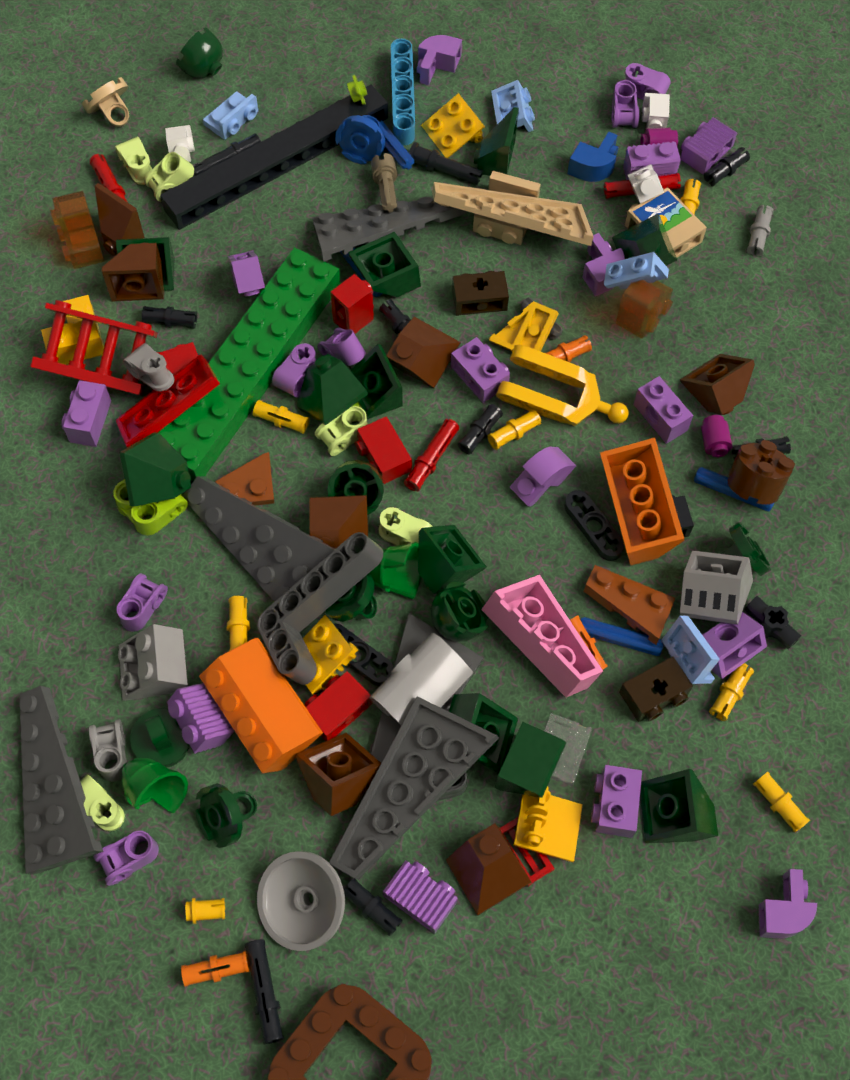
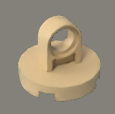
M122 77L118 78V84H115L112 80L90 94L93 98L90 102L87 100L82 102V106L89 114L101 109L110 124L115 127L124 126L129 120V111L120 98L128 89V85ZM120 108L125 112L123 121L116 122L111 118L113 109Z

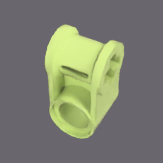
M137 136L116 145L115 149L120 161L123 160V166L126 167L133 181L139 185H145L144 177L147 172L152 170V167L150 166L149 156L140 138Z
M171 152L165 155L152 170L147 172L144 182L148 187L152 188L157 201L162 202L160 195L165 193V190L174 188L193 177L194 167L179 154Z
M352 406L327 425L322 423L316 429L315 436L323 440L331 456H336L358 440L357 429L368 425L366 413L361 407ZM354 421L360 422L357 425H350Z
M390 507L382 511L378 530L382 539L400 546L413 542L419 543V531L421 528L433 526L425 520L415 518L398 508Z
M86 774L80 782L86 797L84 807L87 816H92L93 821L105 831L117 830L125 819L123 809L107 794L103 787ZM106 810L112 813L108 818L103 815Z

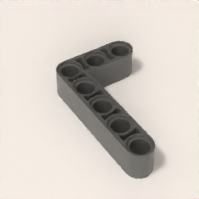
M358 532L351 535L263 611L258 619V630L278 671L300 685L310 683L317 672L316 663L300 632L378 566L383 558V549L364 533Z

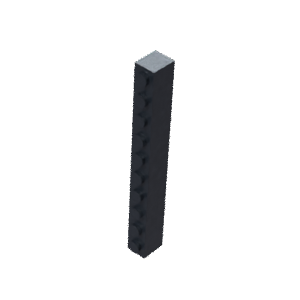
M370 84L366 87L368 95L364 96L366 104L363 105L361 100L354 103L351 95L327 108L317 111L306 119L296 122L287 129L275 133L266 140L254 144L247 150L233 155L226 161L212 166L207 171L191 177L186 182L167 190L160 195L164 211L180 230L338 146L335 141L336 131L347 117L369 115L376 118L379 122L388 119V102Z

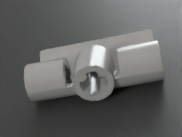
M431 633L411 655H406L391 671V675L370 696V699L378 709L387 716L391 715L402 726L417 696L441 708L473 674V671L442 638L435 633Z

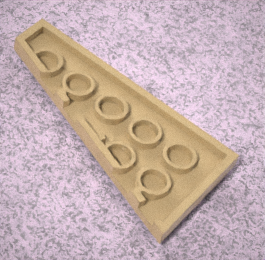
M438 182L433 184V200L441 206L454 207L511 223L519 228L532 229L591 246L594 236L582 204Z

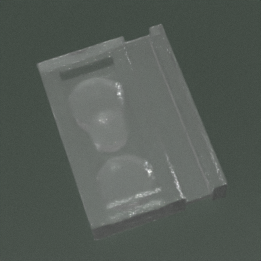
M552 713L550 714L545 732L563 739L566 745L551 779L573 786L592 728L581 726L577 722Z

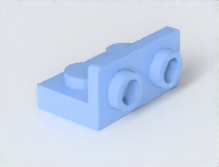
M516 80L491 91L497 124L516 107L519 108L517 128L524 125L528 132L533 131L532 121L535 120V117L528 104L531 102V96L526 87L523 88L520 82Z
M236 91L203 119L204 126L224 140L231 134H236L245 122L254 119L257 115L258 105L256 96L251 94L246 98Z
M654 252L607 264L604 285L608 289L616 286L621 290L630 289L634 286L668 278L669 269Z
M679 616L661 641L668 649L669 655L671 657L674 656L692 684H710L715 679L710 671L720 659L689 616Z

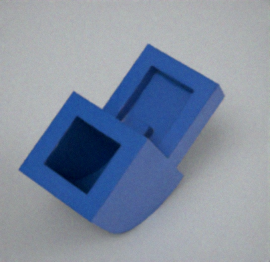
M608 132L599 148L580 141L570 158L567 174L589 182H597L608 178L613 173L616 155L619 149L616 146L618 135Z

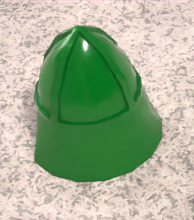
M413 542L406 545L382 548L384 553L381 562L369 572L373 577L374 586L381 588L385 592L391 591L414 599L422 578L418 573L419 543Z
M135 758L125 763L121 768V787L124 791V797L135 809L139 810L140 805L148 803L153 799L170 813H175L187 795L188 781L186 776L180 772L168 769L151 758Z

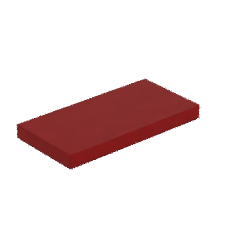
M202 354L198 355L173 375L174 383L170 388L164 391L153 390L116 419L117 426L127 448L148 435L162 430L220 385L216 375Z

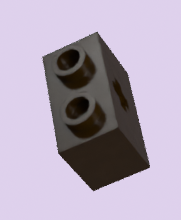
M487 271L476 274L464 273L452 277V294L456 316L508 310L509 294L505 271Z
M673 656L623 683L619 693L638 722L645 718L648 721H652L664 713L663 708L671 704L675 708L689 699L687 695L693 685ZM653 688H655L656 691L660 689L663 692L662 695L660 696L659 692L657 694H654L652 692Z

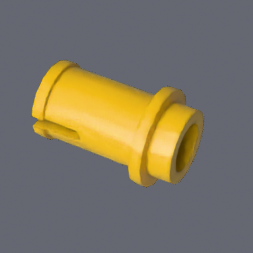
M192 898V901H187L185 905L186 921H192L193 924H196L199 920L225 919V898L196 901V898Z

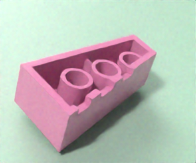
M540 575L494 591L481 609L565 697L589 688L603 672Z

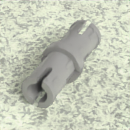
M764 205L757 208L755 222L750 228L751 238L747 248L748 254L754 255L755 248L757 249L756 256H761L764 252L766 238L770 235L771 228L769 225L773 215V208L768 205L766 206L765 214L763 213Z

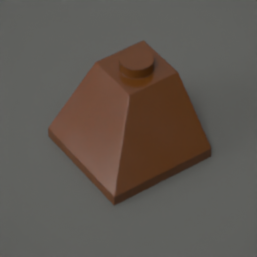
M97 183L95 185L100 229L104 240L103 245L111 255L115 256L117 254V239L145 237L137 208L100 183Z
M157 243L129 244L102 267V274L112 302L164 299L162 266Z
M414 316L399 333L386 356L392 366L435 388L451 361V353L458 349L461 342Z
M719 354L681 378L680 382L708 412L725 415L733 411L734 407L743 401L755 363L753 359Z
M367 495L309 498L310 536L321 539L323 543L332 548L339 547L355 533L361 532L368 536Z
M347 733L296 754V760L313 800L330 816L357 805L369 788L381 765L380 761Z
M496 823L468 839L446 859L477 916L532 883Z

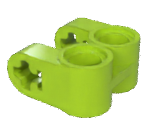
M125 479L119 482L113 491L119 512L134 524L137 532L146 536L157 533L188 507L187 500L181 494L176 498L159 501L158 503L154 502L135 507L130 506L129 501L124 500L128 497ZM146 515H152L150 519H142Z

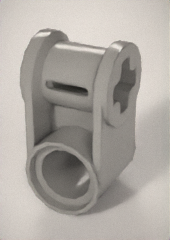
M143 343L123 360L124 366L132 376L140 379L155 391L167 390L174 383L173 374L166 368L165 358L146 343Z
M118 719L115 720L114 724L100 727L90 725L89 736L93 749L94 764L97 770L107 781L114 782L122 778L121 768L127 763L125 753L126 742L121 720ZM118 760L113 768L105 769L108 761Z

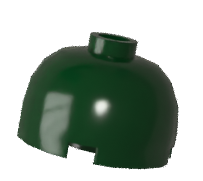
M206 27L203 28L204 34L198 31L188 40L181 50V53L184 55L182 60L180 61L178 58L176 60V65L191 77L205 78L209 74L214 76L222 67L220 61L223 57V47L219 39Z
M346 461L338 466L330 476L327 487L328 497L367 495V514L369 515L378 508L384 494L383 478L377 468L366 461Z
M454 581L445 586L435 596L431 605V618L435 628L440 634L451 641L471 640L488 627L486 620L489 617L481 610L486 603L476 590L470 592L464 588L466 584L463 582Z

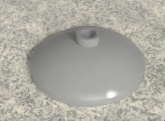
M296 851L278 857L267 867L259 883L257 907L261 922L273 940L290 950L307 951L322 946L337 932L344 915L345 895L341 880L329 862L317 854ZM310 893L313 895L314 898L313 903H310L309 901Z

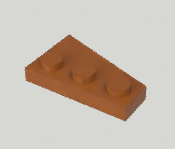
M597 565L594 566L583 591L610 612L616 611L626 618V624L634 630L636 628L641 629L649 635L648 640L655 645L658 643L675 601V597Z

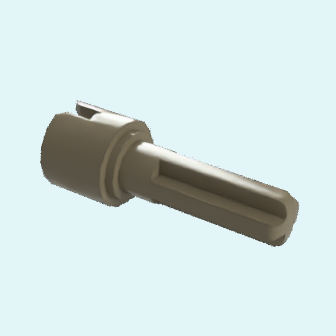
M385 153L382 160H379L378 155L373 157L371 170L374 182L379 185L382 208L390 213L397 207L394 188L397 169L394 157Z

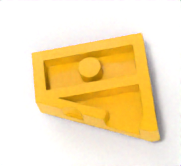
M533 301L523 309L520 315L507 322L508 325L496 335L494 333L489 341L510 351H513L515 345H524L541 352L559 313Z

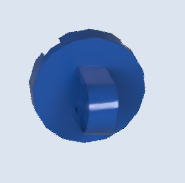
M369 115L349 116L342 121L336 131L335 141L337 145L338 143L340 144V147L343 149L342 154L355 163L366 164L368 161H372L374 156L381 155L385 148V138L382 130L379 128L380 123L376 118Z

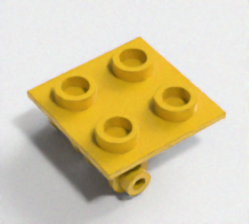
M459 93L421 125L447 158L469 140L475 143L481 142L483 139L481 130L485 128Z
M326 615L303 637L317 666L314 679L306 684L310 692L314 694L320 690L324 691L328 682L338 675L336 669L342 672L344 667L341 664L346 666L352 659L356 658L355 653L358 651L354 644L348 643Z
M548 786L542 798L522 795L513 845L574 862L583 804L551 795L550 791H548Z

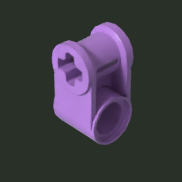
M632 63L626 67L625 80L635 84L637 98L644 100L645 93L666 94L671 84L667 74L652 70L638 63Z
M622 80L615 85L612 99V128H617L618 125L638 127L639 106L637 105V92L635 84L631 81Z
M338 327L330 338L326 341H321L317 345L323 356L329 354L341 360L346 366L358 363L366 355L364 348L351 329L346 330Z
M306 343L297 345L282 365L274 372L272 384L294 397H299L306 370L317 360L313 346Z
M142 573L138 574L117 605V614L123 628L131 632L142 629L155 609L160 606L166 597L168 587L164 584L158 585L148 580L147 576ZM130 612H138L134 617H126Z
M135 831L121 840L102 848L103 852L95 854L94 859L96 862H100L107 876L105 882L110 886L126 879L133 872L155 860L159 847L157 842L148 833ZM142 841H148L146 852L136 855L135 849L137 845Z

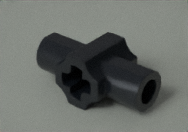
M756 596L744 609L763 626L765 638L773 637L777 639L788 650L802 636L789 625L787 619L788 612L782 606H768L759 596Z

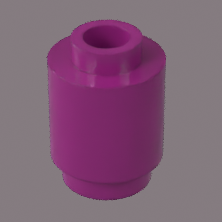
M670 127L648 128L640 137V145L644 144L647 146L653 143L657 145V143H672L674 141L678 147L677 130H671Z
M721 415L706 417L701 426L705 452L716 458L723 457L733 448L728 422Z

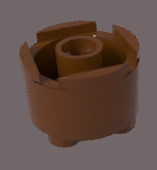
M763 440L761 443L744 444L740 447L729 471L728 485L733 492L743 499L748 500L750 496L758 499V504H772L777 502L782 494L795 463L777 450V446L771 441Z

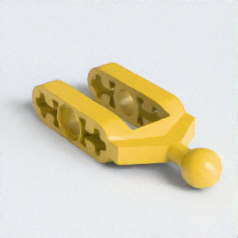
M524 345L514 346L510 356V360L514 364L568 385L582 388L583 390L575 408L567 403L520 385L502 381L496 393L500 400L528 411L534 409L541 416L573 426L578 425L595 411L607 414L613 423L619 424L627 420L629 411L626 405L618 402L611 405L600 401L595 374L587 372L580 366Z

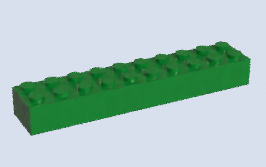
M294 247L209 362L220 385L158 432L187 461L191 482L197 476H206L253 410L256 402L260 400L272 383L276 369L282 365L292 350L300 344L330 302V292L340 285L339 268Z

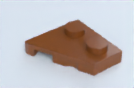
M269 452L260 455L216 481L217 484L230 490V493L247 499L254 506L274 504Z

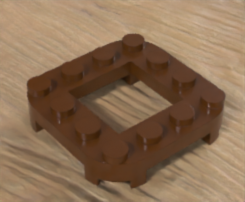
M341 984L327 991L318 1000L276 1054L268 1075V1080H307L304 1077L345 1022L352 1025L397 1063L386 1080H428L431 1072L432 1058L423 1039L371 995L359 987Z

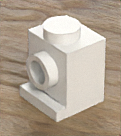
M645 93L642 105V122H646V129L667 127L669 119V94Z
M190 125L165 128L169 153L175 152L188 162H191L190 152H194L195 148Z
M651 164L628 174L636 198L640 203L664 193L658 175L653 170Z

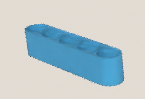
M401 38L394 40L391 44L393 134L405 146L411 144L415 139V104L412 44L409 40Z

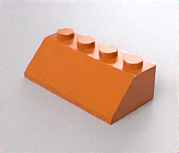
M651 438L600 452L630 565L658 559L685 541L656 439Z
M254 638L219 656L199 675L262 773L283 770L296 758V754L304 751L323 734L285 676L278 671L272 657L259 638Z

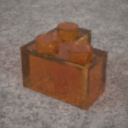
M79 191L52 198L55 209L50 210L55 226L60 225L56 227L60 241L66 242V246H62L66 262L71 261L74 269L105 262L84 192Z
M644 280L632 282L622 295L616 324L642 339L647 332L653 333L660 321L658 317L661 313L666 315L673 304V301L670 300L673 289L659 281L648 283Z

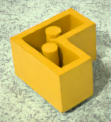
M89 295L63 301L72 304L71 309L95 315ZM66 315L68 323L64 324L56 356L59 357L58 363L65 365L69 364V360L72 361L82 323V319ZM93 322L84 360L100 356L103 353L104 345L98 323ZM52 327L41 330L46 349Z

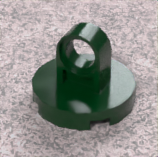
M740 522L731 526L729 532L735 544L720 554L749 557L750 565L758 575L762 576L771 570L770 564L756 541H753L749 536H745L750 533L747 528Z
M368 573L326 609L325 613L333 620L340 622L353 618L357 620L373 618L377 612V601L373 596L375 585L373 577Z
M167 708L153 709L140 716L133 725L130 735L131 748L137 758H151L165 767H172L183 760L190 744L184 741L182 729L176 718L171 717Z
M218 783L201 788L196 795V800L200 799V808L195 810L199 827L208 841L214 839L218 843L216 845L218 848L236 843L241 837L242 822L252 817L257 811V802L252 794L246 791L232 794L225 786ZM237 799L245 802L247 806L246 814H241Z

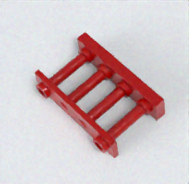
M55 300V304L46 303L45 308L55 312L46 353H42L41 358L33 356L32 368L143 395L145 385L139 384V379L132 376L128 370L126 374H123L122 379L112 377L113 371H110L120 329L136 333L132 353L145 343L147 336L157 339L158 333L151 330L152 325L136 321L134 326L71 309L72 304ZM66 315L82 319L72 361L69 360L68 365L58 363L59 357H56ZM93 322L109 326L99 368L96 367L95 372L85 370L86 364H83Z

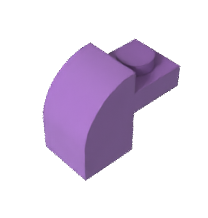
M436 35L425 39L419 45L417 73L420 74L421 84H430L436 68L455 72L462 54V39L446 35Z
M599 233L593 235L591 246L588 245L587 252L593 260L585 263L582 277L595 296L613 289H608L604 285L607 264L625 259L622 249L619 248L612 251L610 244L604 241Z
M547 447L539 451L523 465L525 470L510 488L527 506H532L550 486H559L576 465L558 447Z
M789 869L783 874L784 901L765 899L759 904L760 937L789 938L807 928L813 921L817 911V903L804 902V899H807L808 882L803 880V870Z

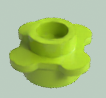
M353 75L354 81L347 83L351 98L354 103L361 100L364 105L366 104L364 96L368 95L365 84L362 80L358 82L356 75Z

